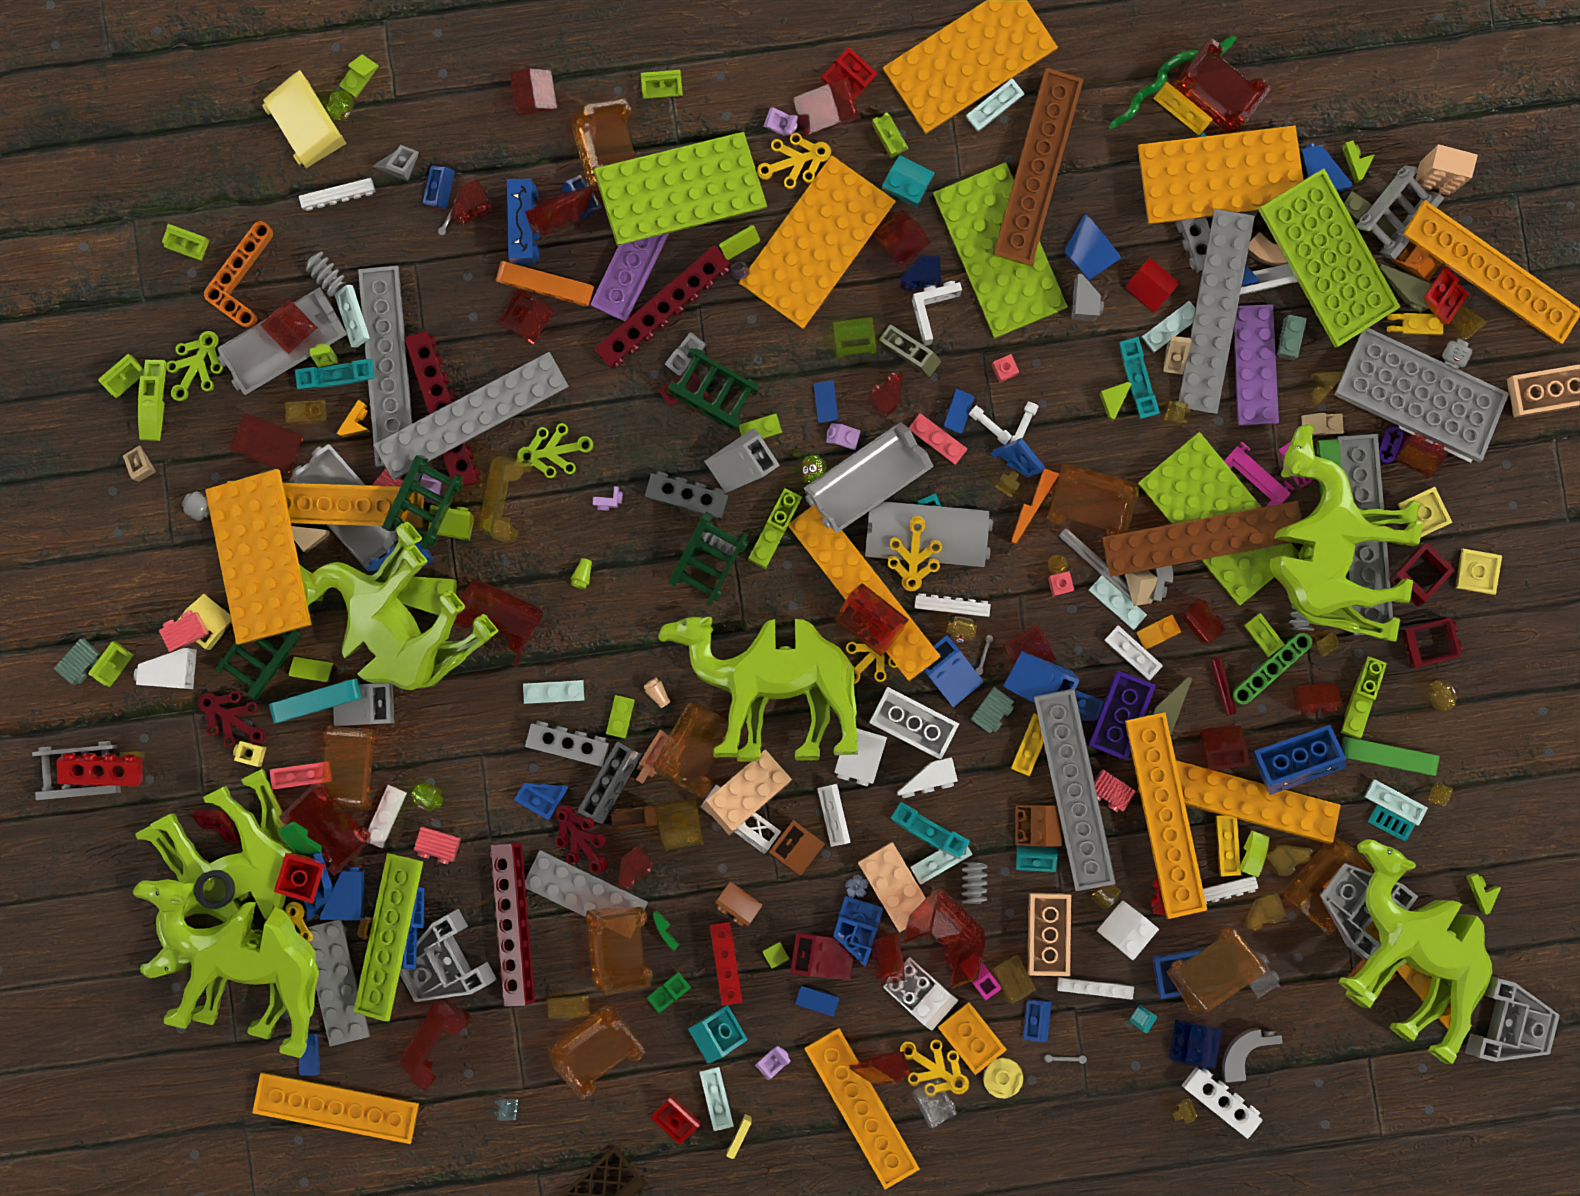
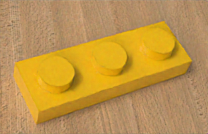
M1168 82L1165 83L1153 98L1199 136L1213 120Z
M1033 713L1011 766V769L1030 776L1044 743L1038 714Z
M1224 815L1215 816L1219 876L1241 875V870L1239 869L1240 853L1237 819Z

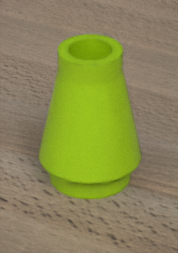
M581 558L580 563L570 578L572 586L586 589L590 582L592 561Z

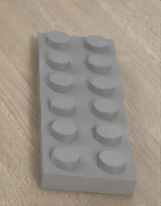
M542 850L539 851L525 880L526 889L630 939L648 904V901Z
M335 920L307 927L313 933V940L309 943L316 952V964L319 971L316 991L329 1046L369 1037L370 1034L365 1015L353 1012L359 987L343 920ZM307 933L304 935L305 940L308 939Z

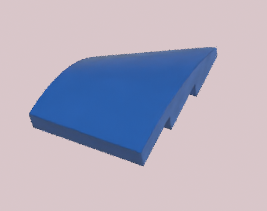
M1087 214L1082 217L1064 250L1065 255L1074 268L1078 267L1088 281L1121 259L1113 245Z
M322 853L313 854V859L324 863ZM324 866L314 902L303 901L306 907L305 915L307 920L312 919L319 913L331 895L332 884L326 866Z
M845 895L833 936L862 965L866 966L884 907Z

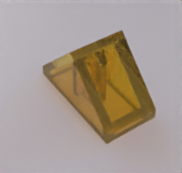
M1463 305L1460 306L1450 321V324L1465 340L1473 336L1487 323L1485 319Z

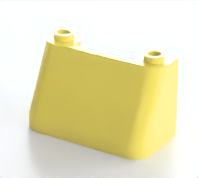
M301 70L290 76L263 99L265 102L262 105L268 115H273L296 152L293 156L299 165L303 163L308 168L347 144Z

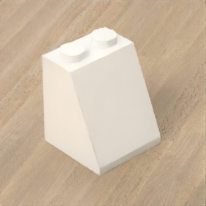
M182 648L138 664V669L136 668L134 671L136 685L193 689L197 649Z
M856 728L858 755H839L834 773H838L837 778L848 781L850 777L857 779L856 783L868 786L869 783L873 784L887 737Z
M1122 900L1098 928L1097 932L1127 957L1134 960L1159 929Z

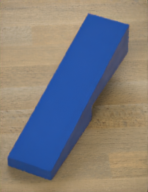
M421 887L417 889L401 969H416L417 928H423L424 888Z

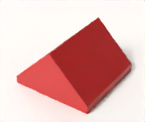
M1149 258L1124 289L1155 313L1180 282Z
M285 853L274 892L313 903L325 864L306 855Z
M672 1094L650 1117L679 1145L701 1123Z

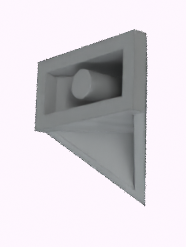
M400 145L395 152L372 167L408 181L419 152Z

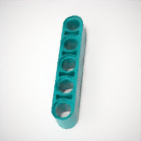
M352 679L271 703L269 708L273 723L276 724L362 699L358 680Z

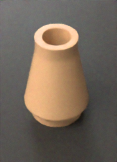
M657 677L643 686L646 689L644 692L660 708L670 703L662 681L658 680Z

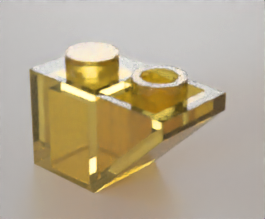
M326 400L285 402L286 422L290 425L311 424L327 420Z
M1279 844L1266 854L1265 859L1279 876L1285 875L1287 877L1296 870L1294 868L1299 863L1304 864L1311 859L1310 854L1314 851L1311 848Z
M1272 892L1255 899L1244 923L1246 929L1256 931L1263 928L1262 924L1268 922L1275 924L1282 921L1281 917L1286 916L1279 894Z

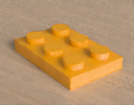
M969 1002L937 1026L975 1075L1007 1050Z

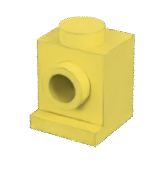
M240 741L239 744L235 745L233 751L234 761L261 767L267 747ZM249 749L253 751V755L251 757L247 756V751Z

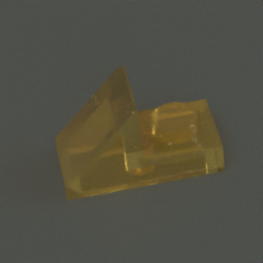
M1323 372L1311 375L1322 386L1318 385L1311 393L1313 398L1310 402L1314 406L1319 405L1342 378L1343 372Z
M588 995L547 999L549 1019H573L589 1016Z

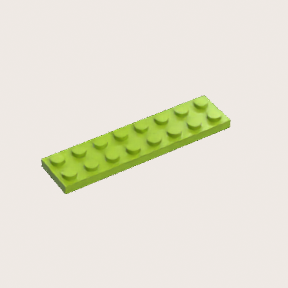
M387 853L354 1013L382 1021H390L423 861Z

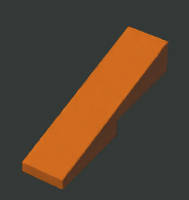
M1047 469L1043 470L1031 506L1026 504L1022 506L1010 542L1011 544L1015 545L1059 473Z

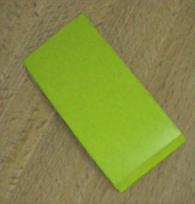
M1251 830L1243 847L1247 852L1239 867L1242 872L1259 877L1268 850L1269 836Z

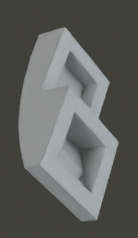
M690 332L666 361L665 365L681 376L691 361V358L687 356L690 349L697 348L703 350L707 344Z

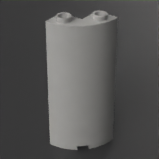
M319 287L218 347L217 349L220 354L218 359L223 367L227 365L234 378L231 381L236 390L241 389L244 395L310 357L309 348H314L317 344L330 345L347 335V332L333 310L332 305Z
M900 422L804 487L807 493L805 498L809 505H814L823 519L821 520L827 529L832 528L835 533H838L930 470L933 464L927 452L917 445L911 430Z
M329 444L323 448L321 446L316 448L312 452L313 457L309 463L303 467L301 465L296 467L291 472L293 475L289 480V483L365 485ZM327 524L365 569L370 566L369 562L377 557L383 558L386 556V551L395 547L398 543L396 529L395 531H387L382 526Z
M882 502L869 511L865 557L888 559L890 556L895 555L900 560H905L897 550L890 548V539L892 537H899L902 544L911 553L913 532L910 530L909 521L914 516H921L925 520L926 527L921 532L919 553L928 547L932 540H939L942 545L939 553H932L922 562H928L930 559L936 558L939 563L985 567V560L990 558V547H987L988 531H992L993 519H989V511ZM920 524L914 525V528L919 529L921 527ZM894 541L892 545L897 546L899 542ZM934 544L932 546V548L937 549L939 547L938 544Z

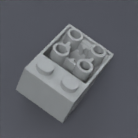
M755 428L705 460V463L722 489L726 491L725 493L764 477L780 466Z
M359 684L362 699L333 707L334 726L394 723L393 684Z

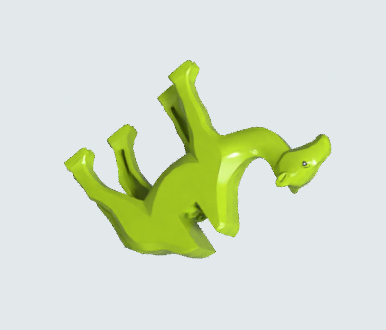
M1311 424L1302 425L1296 429L1293 439L1285 452L1281 476L1284 478L1297 476L1316 479L1323 486V495L1320 503L1310 516L1283 527L1276 532L1274 539L1303 544V547L1300 549L1299 559L1285 556L1270 558L1271 571L1275 578L1285 587L1292 606L1310 624L1335 627L1352 633L1365 634L1377 639L1396 642L1400 623L1399 618L1391 617L1385 623L1370 621L1359 614L1352 605L1369 608L1392 601L1402 604L1409 603L1413 580L1402 579L1392 588L1372 590L1346 579V574L1352 564L1357 543L1374 541L1378 543L1405 544L1408 546L1419 545L1422 531V522L1417 521L1419 502L1410 501L1402 510L1396 511L1382 509L1362 510L1357 508L1353 501L1348 477L1344 470L1330 460L1315 456L1312 440L1314 427ZM1405 524L1408 526L1404 530H1394L1387 526L1378 525Z
M404 522L396 528L398 543L393 552L384 560L379 571L374 575H366L340 562L326 564L314 573H311L299 564L308 606L313 601H323L324 593L331 587L337 588L341 592L348 613L347 628L342 645L343 657L350 656L365 645L376 656L358 673L365 681L390 683L405 690L433 687L449 671L461 664L467 656L498 632V629L485 614H482L474 619V629L470 636L461 641H446L449 638L457 614L465 609V605L452 590H447L440 596L441 612L432 628L421 634L411 613L397 599L398 594L407 585L410 578L428 562L415 546V544L422 540V537L409 522Z
M689 617L662 626L658 635L661 642L672 641L688 646L691 665L696 675L704 682L726 690L732 695L727 735L724 742L713 749L714 757H737V761L740 762L760 761L763 712L769 699H785L801 694L807 697L812 722L806 742L795 751V760H819V744L830 722V706L838 716L842 727V740L834 747V755H858L854 666L838 646L824 639L809 622L795 619V649L789 646L776 649L775 619L769 620L763 625L758 636L747 651L727 660L716 659L711 653V633L713 631L711 617ZM747 716L748 743L738 750L741 729Z
M264 769L241 779L243 785L250 786L256 790L261 801V828L254 815L244 809L230 796L227 787H222L203 797L205 803H213L221 807L235 822L242 843L243 851L241 853L228 855L211 863L207 862L199 855L193 843L187 838L175 813L169 814L150 824L151 826L135 833L137 839L153 843L161 853L166 864L176 873L178 881L181 883L191 882L195 885L197 879L203 873L211 870H222L232 877L235 884V894L226 906L218 909H208L202 906L196 900L193 888L188 896L184 910V920L194 914H210L225 922L244 905L242 900L252 896L264 919H268L275 907L282 910L286 895L275 893L274 888L285 853H297L279 834V829L287 825L271 783L267 780V774ZM162 831H166L168 833L174 845L170 842L166 834ZM212 877L204 883L203 893L208 900L219 901L225 896L227 887L222 879ZM159 910L156 917V931L163 949L149 963L143 964L140 967L141 973L148 978L181 972L191 965L186 957L171 947L164 939L160 928L161 910Z
M1366 839L1357 845L1359 853H1362L1367 858L1375 871L1367 887L1365 902L1367 910L1378 929L1381 946L1369 957L1366 964L1354 977H1341L1338 983L1347 990L1345 995L1361 1007L1371 1008L1383 986L1402 965L1407 963L1416 971L1431 976L1429 990L1422 1006L1406 1021L1391 1023L1389 1028L1404 1040L1414 1042L1418 1033L1432 1021L1441 1017L1447 1005L1451 1003V1020L1448 1032L1443 1041L1437 1045H1431L1428 1052L1445 1064H1453L1456 1054L1459 1052L1463 1040L1470 1030L1472 1012L1488 989L1492 975V963L1485 948L1483 922L1476 915H1458L1457 912L1462 904L1457 901L1434 900L1414 911H1408L1397 906L1391 898V890L1406 871L1414 869L1416 864L1408 860L1400 851L1374 840Z
M169 879L160 881L143 880L138 883L133 890V895L153 903L161 910L160 928L164 939L171 947L186 957L192 965L191 978L184 990L182 1003L178 1008L167 1011V1014L164 1016V1023L183 1029L187 1028L191 1019L214 1025L227 979L243 984H270V1005L261 1019L255 1020L250 1024L247 1032L249 1035L270 1039L274 1033L275 1023L287 1010L291 1018L292 1032L289 1038L282 1041L279 1052L301 1058L307 1047L308 1027L314 1010L315 990L319 971L316 964L315 950L307 940L297 933L290 917L283 910L275 907L265 922L263 931L251 930L256 902H248L242 905L235 914L221 925L206 929H194L187 926L184 921V910L188 896L194 888V883H181ZM206 988L207 1000L205 1005L195 1008L197 999Z

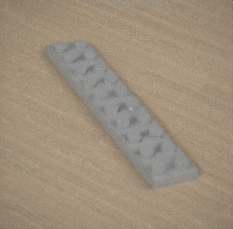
M1214 209L1191 330V345L1184 368L1177 407L1218 413L1255 216Z
M398 266L358 269L362 316L370 337L365 342L366 359L373 360L375 379L368 380L374 444L413 424ZM374 448L376 467H383L384 464Z
M548 352L373 444L390 477L392 480H395L408 473L416 455L428 458L429 462L567 389L569 386L552 355Z
M1378 434L1337 437L1336 439L1339 440L1341 467L1348 477L1353 501L1357 508L1362 510H1384ZM1364 541L1355 545L1353 561L1348 571V580L1372 590L1391 588L1387 542ZM1392 602L1378 604L1369 608L1352 605L1359 614L1370 621L1385 623L1389 618H1393ZM1353 633V636L1365 634Z
M1069 689L1034 696L1075 890L1081 891L1116 884L1075 690Z

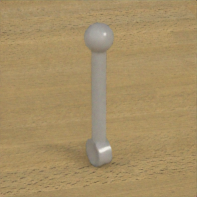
M460 198L454 199V205L445 223L438 229L440 235L446 234L448 223L457 206L462 203Z
M987 635L985 638L986 644L979 667L975 669L978 675L983 673L982 667L990 643L993 641L991 635Z
M1046 1055L1045 1061L1048 1063L1051 1061H1079L1081 1064H1084L1087 1058L1083 1055L1079 1057H1052L1051 1055Z

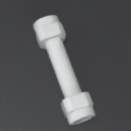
M1027 402L1024 409L1025 414L1015 436H1012L1010 442L1023 438L1032 415L1035 416L1039 407L1037 404Z
M976 405L969 415L975 421L978 419L998 436L997 440L1006 445L1012 438V435L1008 431L1000 429Z

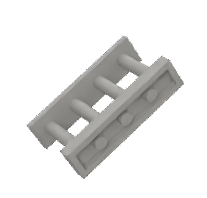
M1405 165L1401 168L1397 176L1369 211L1361 217L1360 222L1356 226L1360 230H1372L1383 242L1384 246L1379 251L1383 257L1396 259L1410 242L1402 234L1422 201L1426 200L1437 208L1444 199L1440 193L1426 192L1413 178L1418 172L1417 167ZM1407 184L1421 198L1415 208L1401 193ZM1395 199L1409 213L1403 223L1389 209V206ZM1382 215L1396 228L1391 238L1376 224Z
M111 741L98 742V746L60 750H51V747H39L38 752H32V756H41L44 787H42V792H35L36 800L121 792L120 786L108 785L94 787V785H82V788L74 789L72 784H63L62 790H54L51 782L49 755L61 754L62 756L65 753L81 752V756L89 753V751L101 750V756L109 754V749H117V745H111Z

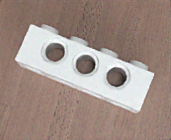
M1196 1067L1181 1086L1248 1139L1262 1122V1119L1259 1117L1260 1112L1253 1106L1247 1108L1242 1104L1245 1100L1238 1094L1234 1093L1232 1096L1227 1092L1229 1087L1220 1080L1216 1083L1211 1079L1213 1074L1204 1067L1202 1070ZM1207 1083L1212 1084L1211 1092L1203 1093V1086ZM1222 1096H1227L1228 1103L1225 1106H1219L1218 1103ZM1237 1109H1243L1244 1115L1240 1119H1236L1234 1116Z

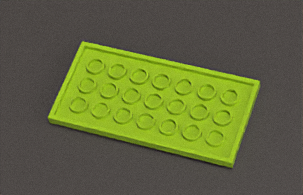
M744 132L598 167L593 170L617 246L766 209L767 207Z
M1006 162L933 192L935 201L994 339L1068 308L1040 241L1031 267L993 255L1014 181Z
M1324 168L1258 208L1334 347H1339L1400 308L1399 303Z
M1200 432L1137 483L1170 524L1261 508L1260 504ZM1292 543L1203 559L1201 561L1237 605L1241 606L1275 577L1270 568V558L1285 556L1297 559L1299 552Z

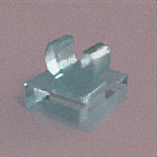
M511 1098L495 1101V1104L499 1105L498 1111L493 1113L495 1116H498L497 1120H516L517 1099Z

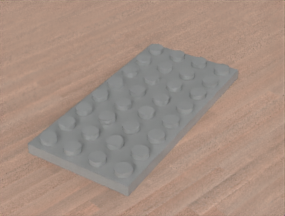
M1370 328L1365 329L1359 334L1334 396L1479 463L1484 458L1509 395L1504 390Z

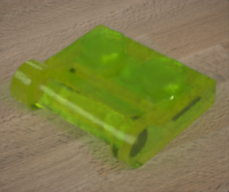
M872 317L833 322L837 358H843V355L866 352L871 354L877 353ZM869 339V344L842 348V342Z

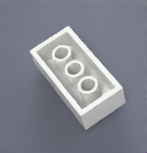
M889 687L886 688L869 721L870 724L940 760L959 726V723Z

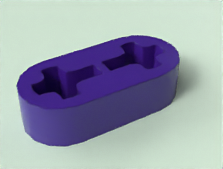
M1394 426L1384 432L1379 445L1381 463L1387 464L1395 459L1403 439V432L1400 428ZM1395 431L1398 439H1394L1391 444L1389 433ZM1390 447L1389 454L1391 457L1384 459V455L1381 453Z

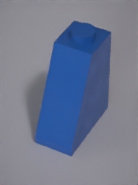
M1308 144L1303 146L1299 153L1305 179L1324 168L1337 192L1347 191L1352 187L1350 180L1322 145Z
M347 867V870L341 872L320 915V920H360V918L364 917L365 871H359V867Z

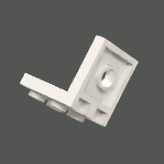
M949 281L944 283L943 287L936 288V286L924 288V292L913 294L912 303L924 346L932 344L933 341L925 305L960 297L962 292L960 282Z

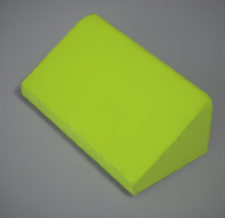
M751 225L720 243L719 248L726 259L729 260L759 243L760 238L754 225Z
M293 657L289 676L330 683L333 663Z

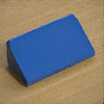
M431 166L422 204L442 209L447 208L455 173L454 170L447 167Z
M582 175L566 181L561 187L581 220L586 219L602 208Z
M834 380L814 383L818 423L838 421Z
M956 389L943 428L962 434L975 396Z
M801 985L795 1005L834 1016L839 997Z
M1027 999L1024 1040L1048 1041L1051 1001Z
M318 1033L308 1034L306 1051L299 1058V1074L315 1076L320 1074Z

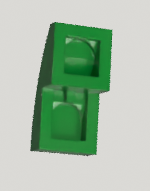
M291 822L279 829L281 837L297 854L312 858L313 854L321 853L322 846L308 838V830L297 823Z
M656 910L653 917L657 929L664 941L674 951L680 943L666 931L671 923Z
M678 972L646 999L659 1014L691 987Z

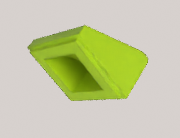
M780 941L762 951L771 968L789 960Z

